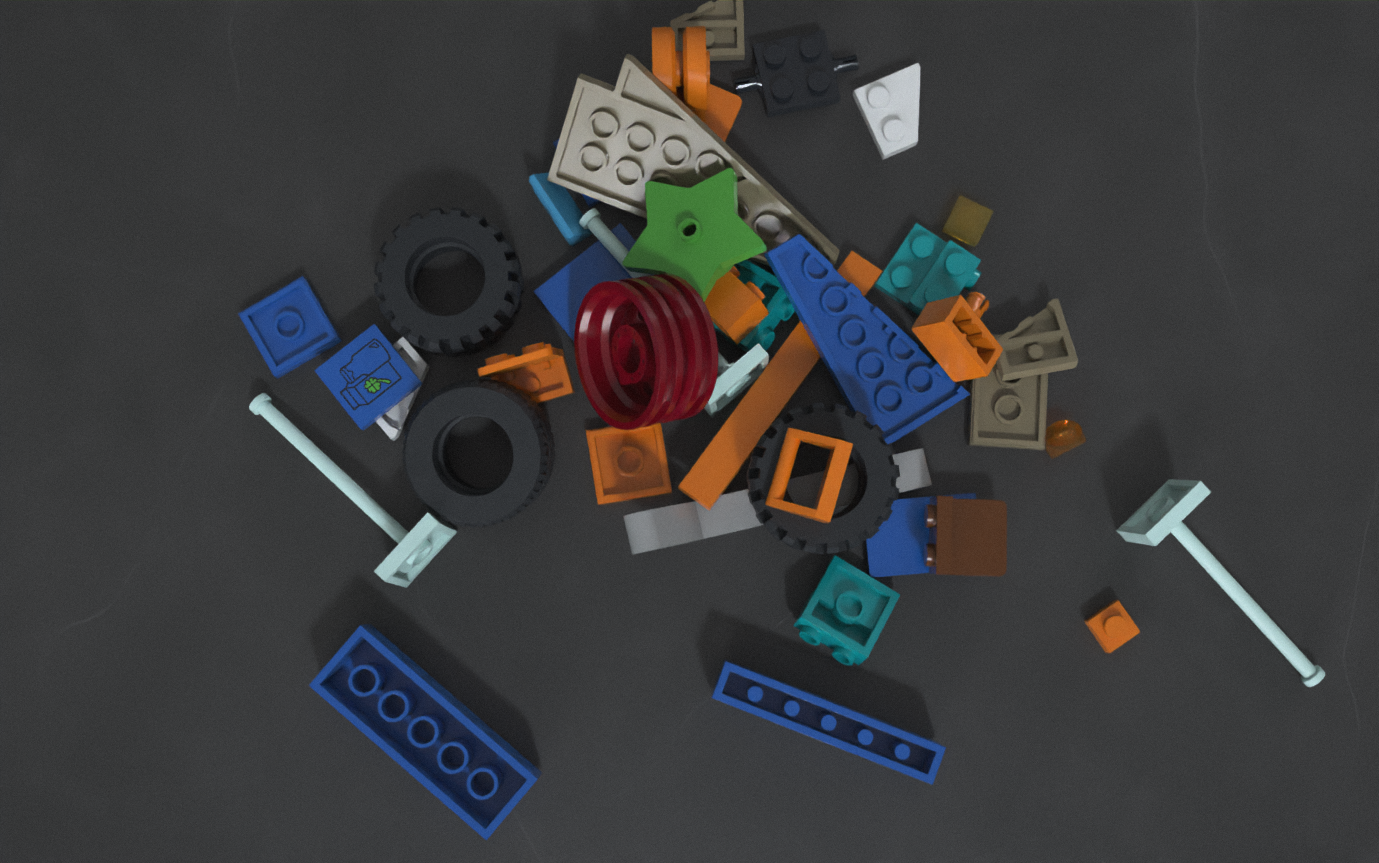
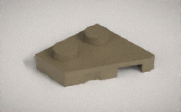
M711 0L699 6L695 12L685 13L670 21V27L675 32V51H683V31L686 27L705 26L706 51L710 52V61L744 60L743 0H717L715 2Z
M1058 298L1048 302L1046 308L1034 317L1029 316L1024 319L1015 330L1006 332L996 339L1003 348L996 361L1001 381L1076 368L1078 363Z

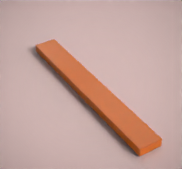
M854 251L850 252L837 270L849 283H853L862 292L861 294L866 297L883 272ZM801 321L678 486L679 490L709 511L751 455L760 437L775 422L821 359Z

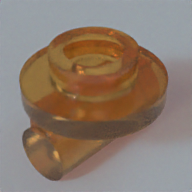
M1059 420L1051 424L1046 429V437L1044 438L1046 442L1045 448L1051 459L1086 442L1082 427L1077 422L1071 420Z

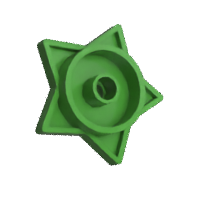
M727 168L691 188L647 181L645 183L648 225L624 258L622 264L630 272L652 275L668 273L679 276L686 280L698 292L703 302H705L716 281L724 276L735 264L765 252L767 247L763 240L738 216L737 175L733 168Z

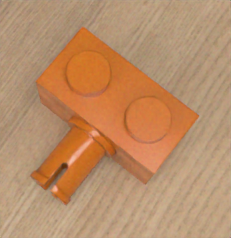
M978 292L968 293L965 299L962 295L928 302L911 328L953 382L988 376L1003 351L1001 345L980 320L983 313L989 307V301L986 300L982 304L986 297Z

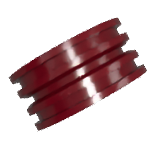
M667 273L604 281L592 287L585 295L579 307L575 324V358L586 396L595 411L605 422L620 430H633L658 423L690 418L698 414L706 406L712 396L718 373L717 338L705 303L698 292L686 280Z

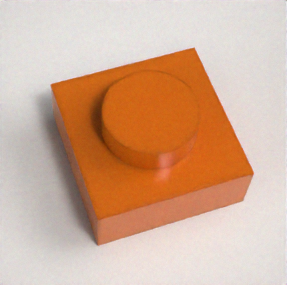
M1119 600L1112 601L1084 621L1105 653L1113 652L1140 633V630Z

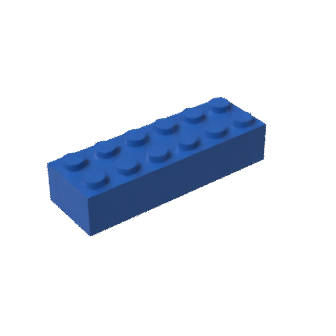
M371 624L360 625L309 684L315 692L485 840L491 836L542 774L538 768Z

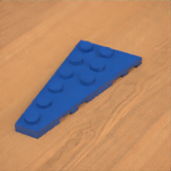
M801 234L791 237L764 253L765 258L850 411L856 412L858 410L867 416L866 420L873 426L877 424L885 432L882 434V437L887 444L895 442L970 395L961 385L953 382L943 368L919 349V345L877 306H873L853 283H849L833 268V265Z

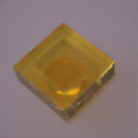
M960 195L942 231L975 247L994 211Z

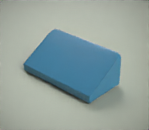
M549 173L531 175L529 183L532 190L569 246L573 247L593 234L589 228L584 229L579 224L583 214L565 187L548 181Z

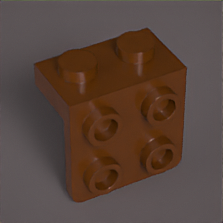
M935 496L930 498V504L925 505L924 511L925 527L929 528V543H925L924 565L929 566V575L1003 576L1007 570L1006 503L1002 500L953 499V496Z

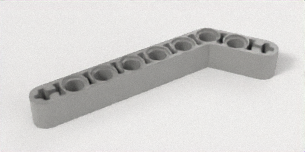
M923 448L892 455L894 464L899 465L900 477L896 478V487L900 488L899 493L932 485ZM855 464L847 465L835 508L849 505L856 494L858 472ZM824 471L789 479L787 490L795 504L814 508ZM749 489L721 495L710 511L694 501L623 516L632 555L749 529L763 524L757 519L755 509L750 504Z

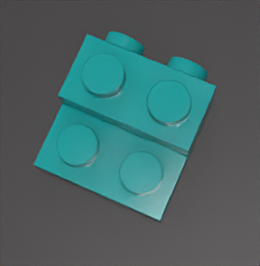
M916 223L874 287L919 316L928 302L957 296L963 288L970 291L982 274V272L976 269L981 260L953 241L949 240L947 243Z
M744 260L734 265L740 272L737 278L744 284L751 281L765 295L762 303L769 314L738 345L714 323L713 325L715 331L722 334L725 340L745 352L750 351L758 343L766 351L774 341V328L781 319L787 321L795 310L777 277Z
M835 555L829 562L815 590L810 594L793 626L800 630L799 636L805 642L816 646L821 642L833 650L832 656L838 662L848 666L853 665V663L860 665L868 658L900 594Z

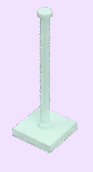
M596 208L589 210L582 216L579 224L584 229H590L632 278L651 276L645 273L630 272L623 266L622 262L629 251L601 221V214ZM759 343L736 363L732 362L729 364L718 352L716 384L711 398L704 407L712 418L754 383L768 365L769 354Z
M266 393L255 397L250 403L249 409L255 415L261 414L398 543L395 549L374 572L385 582L407 588L458 531L447 521L427 512L416 526L408 532L271 404L272 399Z
M1169 479L1116 531L1126 542L1157 546L1171 532L1302 675L1301 681L1307 687L1318 684L1325 677V671L1319 665L1314 666L1182 522L1211 491L1202 481Z

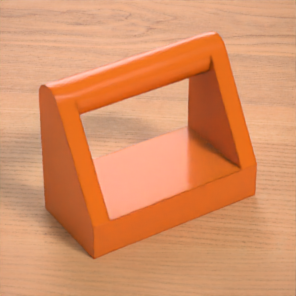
M788 428L765 505L819 522L830 523L853 443ZM800 441L831 450L813 509L783 501Z

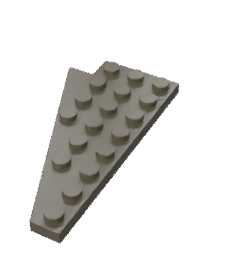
M627 54L624 58L616 86L582 73L577 78L547 178L548 181L647 219L645 183L647 181L691 188L731 167L737 175L738 216L763 240L767 247L765 252L749 259L770 266L764 253L798 234H801L818 250L833 267L840 251L634 56Z

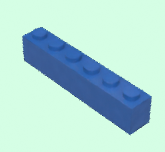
M724 659L711 693V697L715 700L931 785L934 783L946 747L939 742L727 659Z

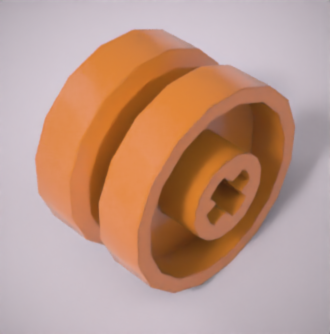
M688 26L684 29L683 51H675V32L672 27H652L653 75L675 96L676 87H683L684 104L691 111L707 110V86H710V52L706 51L705 26Z

